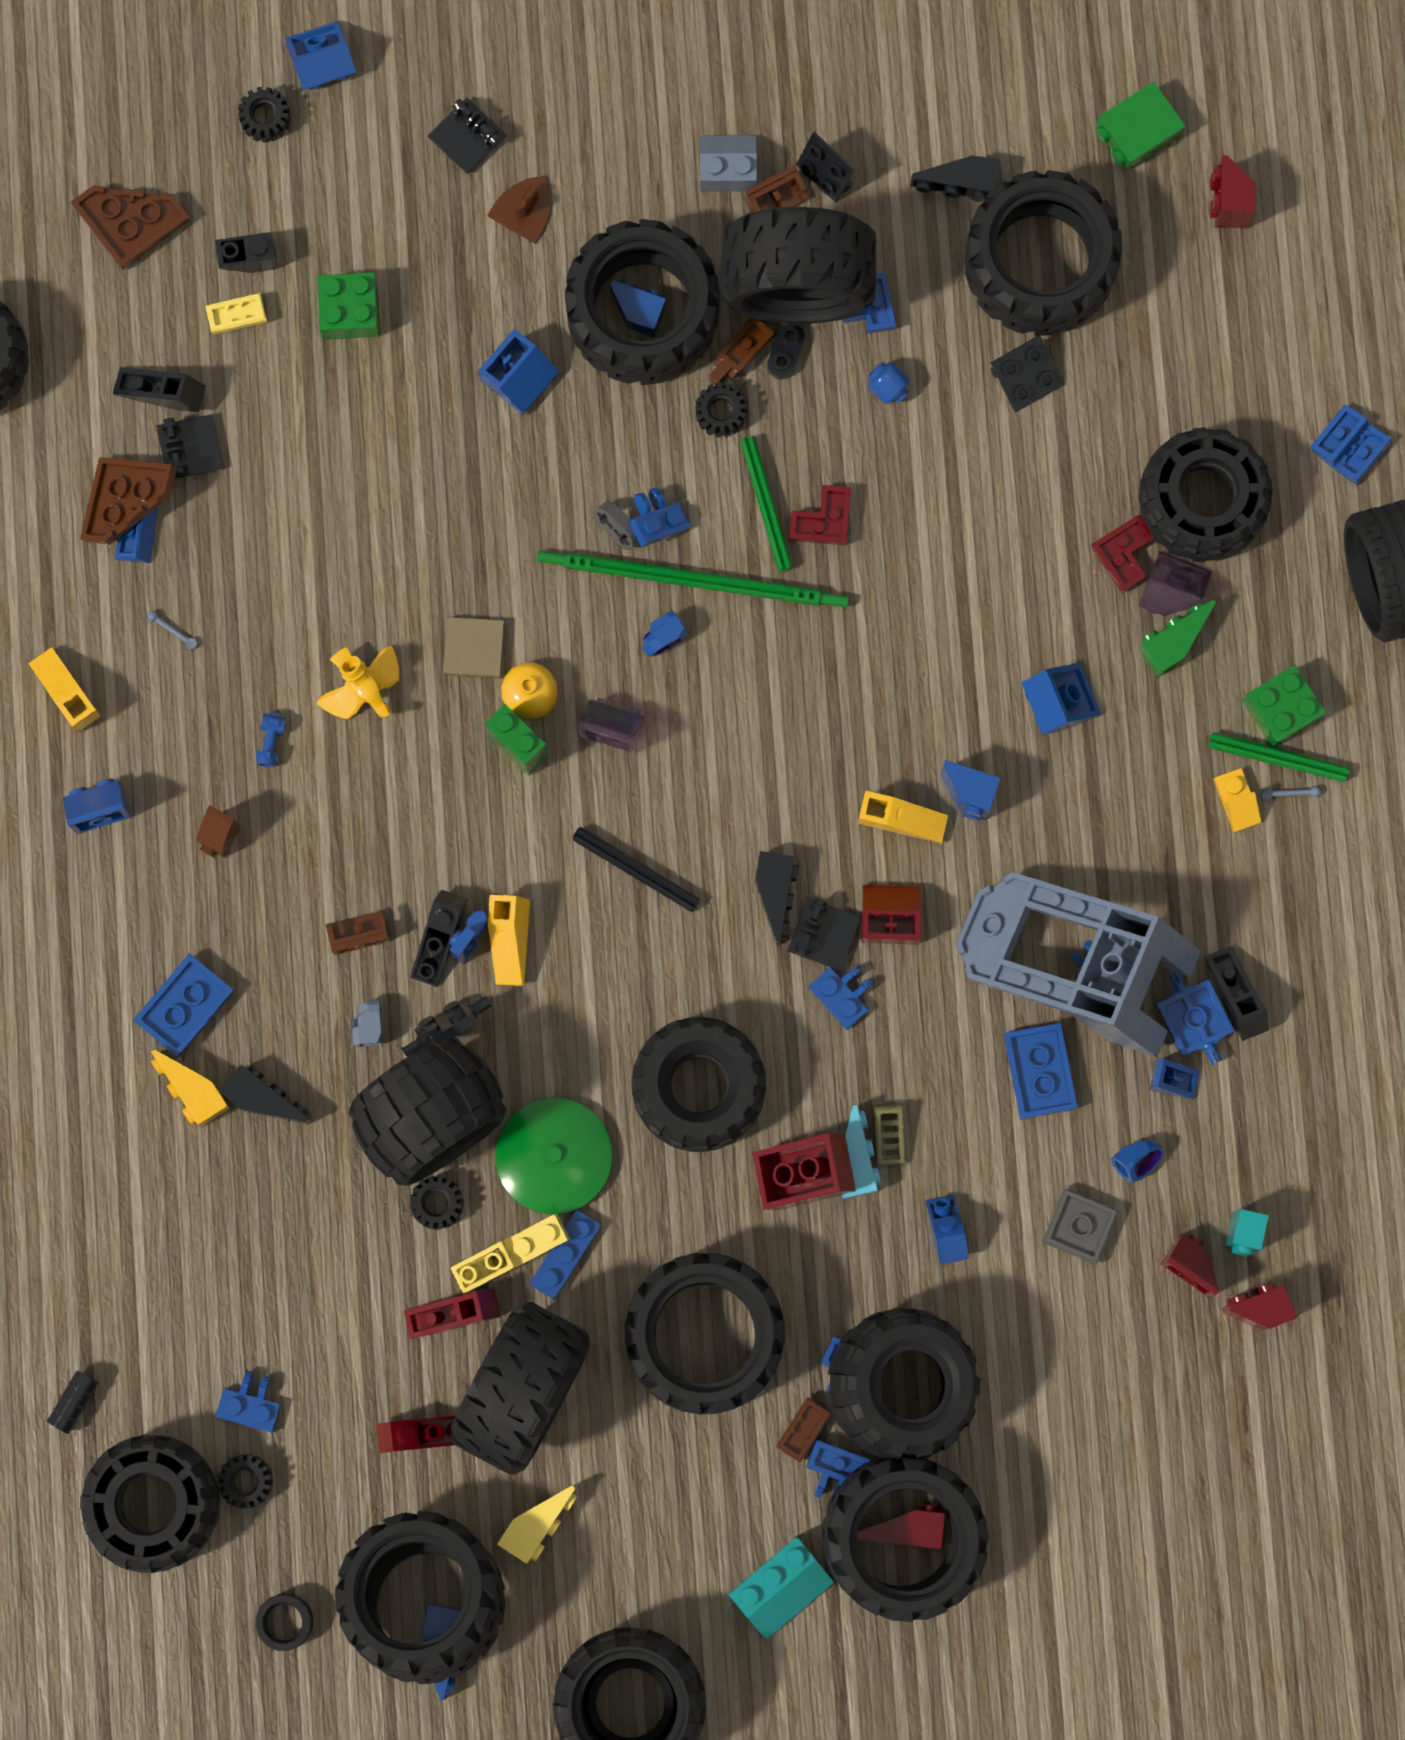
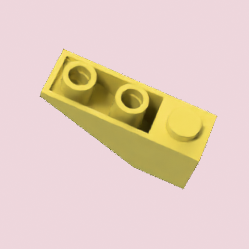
M570 1486L514 1518L497 1545L526 1564L531 1559L536 1562L545 1548L541 1542L547 1534L553 1536L562 1522L557 1517L563 1508L569 1511L578 1497L573 1494L576 1487Z

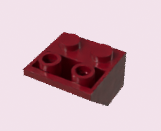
M1222 155L1219 164L1214 165L1213 174L1210 175V191L1215 192L1213 194V201H1210L1209 217L1214 218V228L1248 229L1255 213L1256 184L1228 155Z
M862 885L861 943L919 945L921 940L920 886Z
M1274 1282L1254 1289L1256 1295L1248 1297V1294L1244 1293L1226 1300L1228 1306L1221 1308L1223 1314L1261 1331L1271 1329L1297 1318L1285 1286L1276 1287Z

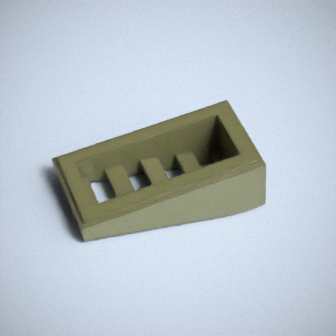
M901 1103L873 1105L876 1165L906 1164L903 1105ZM881 1114H896V1119H881ZM881 1126H897V1130L881 1131ZM898 1138V1142L882 1143V1139ZM899 1149L898 1155H882V1150Z

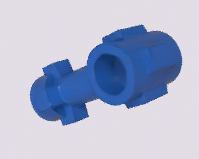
M263 713L260 730L266 731L263 749L262 751L257 750L256 753L257 765L273 768L274 763L277 762L278 754L274 753L277 733L283 734L286 717H281L279 713Z

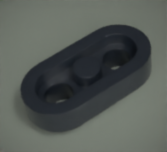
M784 324L776 334L767 364L770 375L776 379H787L793 375L805 339L802 328L797 324ZM788 333H793L796 338L793 341H789L785 336ZM779 359H784L787 365L780 367L776 362Z

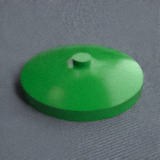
M564 1098L539 1099L520 1108L504 1125L496 1146V1167L500 1180L507 1192L522 1206L542 1214H566L589 1204L605 1186L612 1166L611 1142L602 1122L585 1106Z

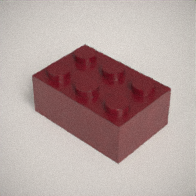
M826 1133L752 1152L763 1210H783L856 1191L845 1134Z

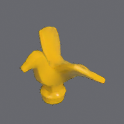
M347 647L332 656L330 661L339 668L342 678L346 682L344 686L321 696L317 701V705L336 717L350 719L358 712L361 705L367 702L379 717H389L390 708L382 699L380 690L391 687L399 681V665L393 647L384 648L369 667H366L365 663L357 656H352Z

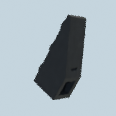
M972 155L913 173L910 187H915L917 191L923 193H931L932 191L943 192L945 196L951 198H958L960 195L971 197V200L983 203L987 194L996 187L1001 160Z
M760 851L755 885L775 944L780 945L781 938L787 939L789 921H784L785 911L792 910L794 893H789L790 881L796 882L799 865L793 864L794 856Z
M441 890L436 896L410 978L438 987L450 955V948L452 947L449 942L460 928L468 902L467 898Z
M240 1065L219 1091L246 1113L304 1124L311 1123V1120L306 1117L309 1113L306 1108L297 1101L293 1105L284 1099L287 1093L274 1083L270 1087L261 1081L264 1075L252 1065L248 1069Z

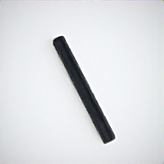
M579 827L574 833V842L686 910L693 912L697 908L700 899L583 827Z

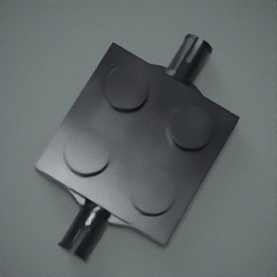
M486 996L473 1005H467L464 999L459 1002L457 1000L452 1001L437 1016H428L420 1021L419 1027L414 1029L417 1034L416 1040L401 1049L406 1057L439 1039L455 1038L478 1023L477 1015L492 1007Z

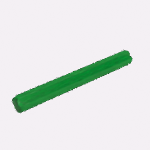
M754 436L745 437L741 440V447L779 572H785L793 568V563L756 438Z
M1215 732L1211 734L1209 739V748L1340 782H1345L1349 776V767Z

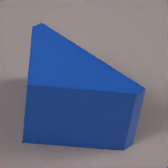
M1159 1058L1154 1064L1149 1090L1194 1099L1200 1071L1164 1058Z

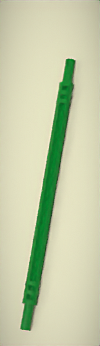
M538 550L537 562L563 565L564 569L776 599L805 605L819 606V604L847 608L849 596L822 593L821 589L777 584L567 552L566 554Z

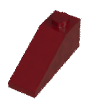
M495 1288L471 1292L404 1311L410 1340L501 1317Z
M921 1505V1510H912L858 1530L857 1540L941 1549L945 1513H938V1506Z

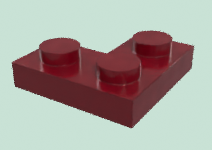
M823 485L820 513L792 510L789 541L846 546L851 487Z
M1139 514L1092 543L1090 547L1120 592L1124 593L1146 579V574L1132 554L1152 542L1154 538L1150 535L1148 527Z

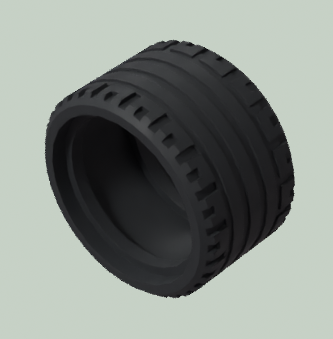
M1400 500L1393 504L1389 503L1367 509L1366 511L1352 513L1344 526L1346 563L1359 610L1372 635L1384 643L1405 638V500Z

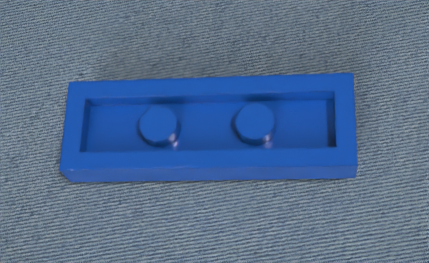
M576 1210L565 1227L570 1240L550 1250L531 1280L530 1285L555 1300L601 1225Z

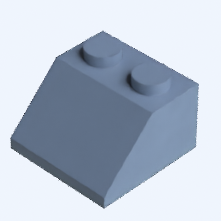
M756 135L700 136V191H745L757 185Z

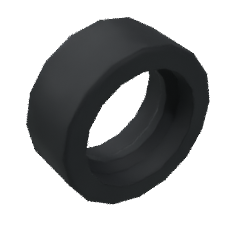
M279 1594L269 1598L260 1606L256 1615L255 1628L259 1638L266 1646L276 1651H289L301 1646L309 1638L313 1629V1615L309 1605L302 1598L293 1594ZM282 1604L295 1607L302 1618V1627L299 1633L289 1640L275 1638L269 1632L267 1626L269 1613L276 1606Z

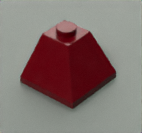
M1191 1233L1188 1236L1181 1234L1160 1264L1208 1298L1215 1296L1219 1292L1208 1251L1202 1247L1204 1242Z

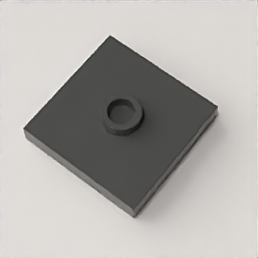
M1064 1188L1042 1243L1097 1265L1119 1210Z

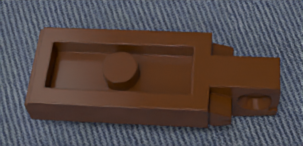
M750 318L717 354V358L713 362L716 368L709 375V381L717 386V382H723L727 377L733 380L775 336V331L762 320Z

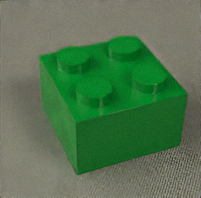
M374 272L317 275L319 324L323 340L379 337L377 281Z
M1296 665L1250 691L1242 699L1271 747L1278 746L1319 721L1326 714Z

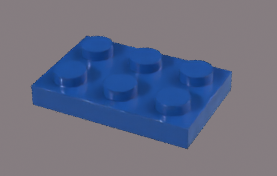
M189 953L133 1021L179 1058L235 991Z
M1061 1023L1004 1033L1003 1037L1019 1119L1078 1109Z

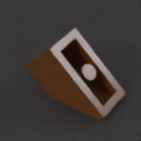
M209 805L195 839L202 845L199 850L215 858L216 854L224 858L241 827L234 818Z

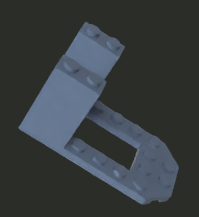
M1012 872L1003 877L1004 881L993 887L988 885L978 891L956 942L959 954L962 955L966 965L965 971L970 980L1068 1012L1109 1042L1154 1057L1158 1056L1168 1030L1142 1012L1140 1007L1157 967L1191 977L1201 953L1200 949L1158 916ZM1030 910L1097 930L1076 982L1009 961Z

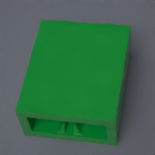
M1153 81L1099 116L1095 132L1102 143L1107 142L1112 149L1111 155L1114 161L1119 166L1123 165L1126 171L1181 137L1186 126Z
M506 704L484 724L488 737L528 776L549 756L546 743Z

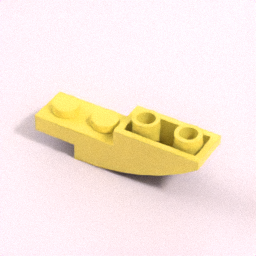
M554 1214L451 1267V1270L463 1294L548 1253V1251L569 1241L570 1238L558 1214Z

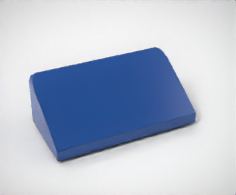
M154 508L118 538L116 560L150 563L158 513L157 508Z

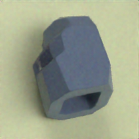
M368 999L359 1006V1012L353 1020L352 1028L354 1047L384 1044L382 1012L379 1000Z

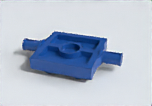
M1174 973L1169 975L1168 978L1176 992L1170 998L1157 1003L1156 1007L1180 1056L1183 1057L1193 1051L1205 1050L1211 1065L1222 1061L1215 1044L1221 1038L1235 1031L1210 980L1208 979L1198 985L1186 987L1180 974Z

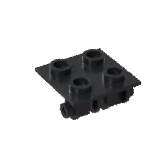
M466 97L463 101L461 99L455 101L452 106L454 110L427 137L468 174L507 135Z
M814 131L796 166L801 169L804 175L808 176L820 187L824 194L828 195L836 203L843 191L847 192L852 187L853 183L850 182V179L855 169Z
M1040 335L990 362L992 365L990 371L994 378L998 377L1014 412L1064 385Z
M212 414L175 421L174 418H167L163 420L164 424L156 425L164 464H172L177 467L175 479L223 469Z
M807 897L787 952L842 971L861 917L827 905L823 900H813Z

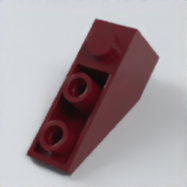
M456 1415L378 1423L376 1426L379 1453L454 1446L451 1426Z

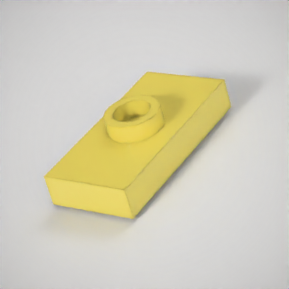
M261 293L205 306L212 335L267 323Z

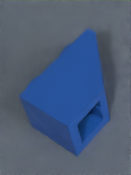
M612 280L611 294L627 327L655 338L666 308V299L662 298V294L655 290L647 289L645 292L637 289L636 285L629 281L620 280V282Z
M951 1195L927 1200L926 1207L940 1265L969 1259L966 1235L955 1196Z

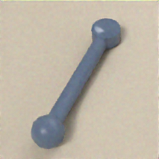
M156 611L148 612L147 619L149 621L157 622L186 643L188 649L194 650L197 648L198 643L196 639L183 635L158 617Z
M1317 786L1311 789L1277 791L1263 788L1260 793L1264 800H1269L1272 796L1311 795L1316 798L1320 796L1321 790Z

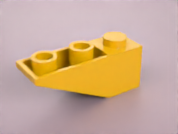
M52 647L28 663L77 733L101 717Z
M865 791L858 824L942 844L948 815L895 797Z
M490 895L488 930L496 985L524 986L530 899L519 896Z
M157 1050L151 1051L155 1057L151 1063L160 1076L165 1073L169 1079L170 1084L166 1086L175 1100L181 1098L186 1108L182 1109V1112L190 1124L196 1122L198 1126L203 1127L230 1109L228 1103L212 1081Z

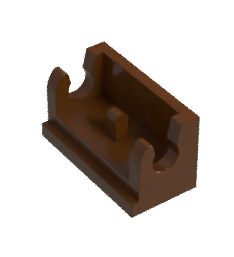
M795 165L745 190V201L751 212L771 208L796 207L808 201L809 197L806 193L808 190Z
M383 910L326 924L331 950L334 955L391 941Z

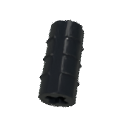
M76 1370L57 1405L53 1408L47 1422L69 1434L75 1423L78 1422L77 1419L85 1409L90 1397L93 1396L92 1394L99 1382Z

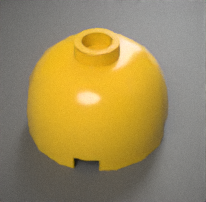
M527 662L511 668L505 675L501 686V695L504 704L520 719L528 721L549 714L555 707L558 698V687L553 674L547 668L534 662Z

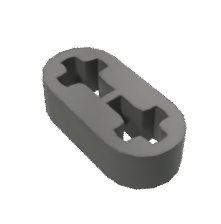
M606 501L595 509L594 517L597 523L620 547L625 550H631L639 543L629 524L631 519L616 504Z

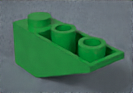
M1214 599L1208 603L1204 600L1198 602L1190 608L1192 613L1184 618L1178 615L1166 623L1168 628L1158 633L1154 630L1142 638L1144 643L1141 644L1139 651L1157 678L1182 663L1216 603Z

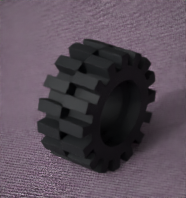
M257 87V92L255 93L252 90L248 91L249 96H243L241 99L242 104L238 106L239 120L245 133L249 137L252 136L255 141H258L260 138L262 142L268 143V138H271L272 142L277 140L276 136L278 134L282 137L285 134L284 129L288 130L290 126L289 121H291L290 110L284 96L281 97L280 92L277 90L272 92L270 87H266V90H262V87ZM263 105L270 106L275 110L274 119L267 124H260L254 119L255 110Z
M717 382V386L711 384L708 385L707 390L703 389L700 392V397L696 400V419L699 422L700 428L702 430L705 429L707 434L711 435L713 433L718 438H720V435L729 437L730 433L733 432L735 434L738 432L739 427L742 428L746 419L747 405L744 395L740 394V390L737 387L733 389L732 384L727 383L724 386L722 382ZM718 400L727 401L732 407L731 415L724 420L715 419L710 413V407L714 402Z
M430 1176L425 1180H421L413 1188V1193L410 1195V1209L414 1218L429 1229L440 1230L450 1227L451 1224L457 1221L464 1206L462 1193L458 1186L450 1179L442 1176ZM432 1192H442L448 1199L446 1210L440 1214H432L426 1208V1198Z
M238 1455L232 1457L222 1466V1470L218 1474L219 1483L217 1484L221 1491L220 1495L222 1498H225L228 1504L237 1508L258 1506L270 1495L271 1485H273L272 1472L267 1467L266 1462L257 1456ZM241 1470H250L256 1476V1486L249 1493L239 1492L234 1485V1478Z

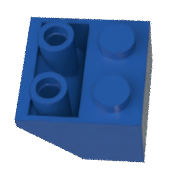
M515 328L478 370L480 381L522 415L526 413L559 374V370L539 348Z

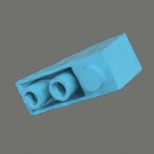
M857 1105L852 1107L845 1134L856 1191L841 1195L842 1200L876 1193L878 1191L876 1185H881L878 1167L872 1168L870 1157L875 1156L871 1139H865L863 1128H868L865 1112L859 1111Z

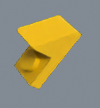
M1242 768L1213 779L1233 833L1261 823L1256 794L1254 791L1250 792Z

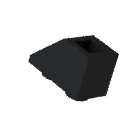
M271 232L215 240L219 269L246 273L278 269L275 242Z

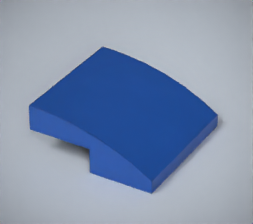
M1345 404L1310 446V449L1333 469L1358 486L1392 444V438L1370 425L1368 418Z

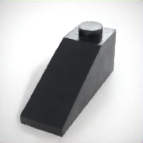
M120 367L113 394L174 410L199 412L206 385L188 374Z
M1232 946L1205 956L1229 1017L1241 1040L1244 1041L1269 1031L1267 1011Z

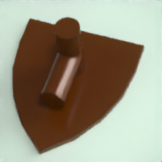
M545 175L528 178L513 185L500 196L487 216L536 244L548 222L551 208L550 190Z

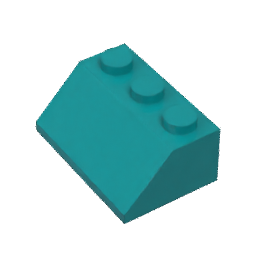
M796 1536L729 1592L728 1595L767 1640L832 1585L834 1581Z

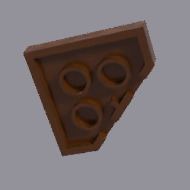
M93 185L71 201L72 206L122 270L190 221L189 216L176 199L168 194L154 195L146 194L144 191L114 190Z
M99 457L80 539L90 543L108 545L113 543L171 495L177 467L172 464Z

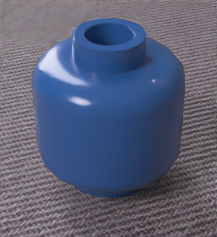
M882 361L867 377L870 380L868 383L869 390L885 404H889L894 400L899 403L909 393L906 387L910 382V378L894 362L885 364Z

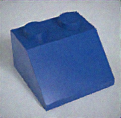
M338 21L285 38L303 90L317 89L326 82L344 80L350 74L356 73L347 42Z
M1080 663L1045 669L1022 682L1025 696L1031 705L1036 723L1042 735L1061 732L1101 716Z
M945 760L940 776L958 811L964 813L963 817L979 822L980 818L986 820L1000 778Z
M102 780L97 783L98 787L86 790V787L71 790L69 796L63 797L67 824L76 834L132 818L123 785L119 780Z

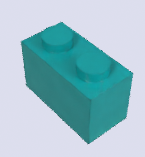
M1243 1209L1232 1212L1225 1247L1232 1248V1254L1245 1257L1261 1251L1269 1215Z

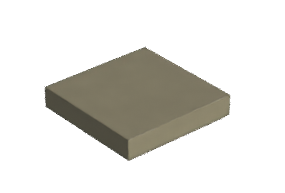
M447 617L443 675L501 678L504 620Z

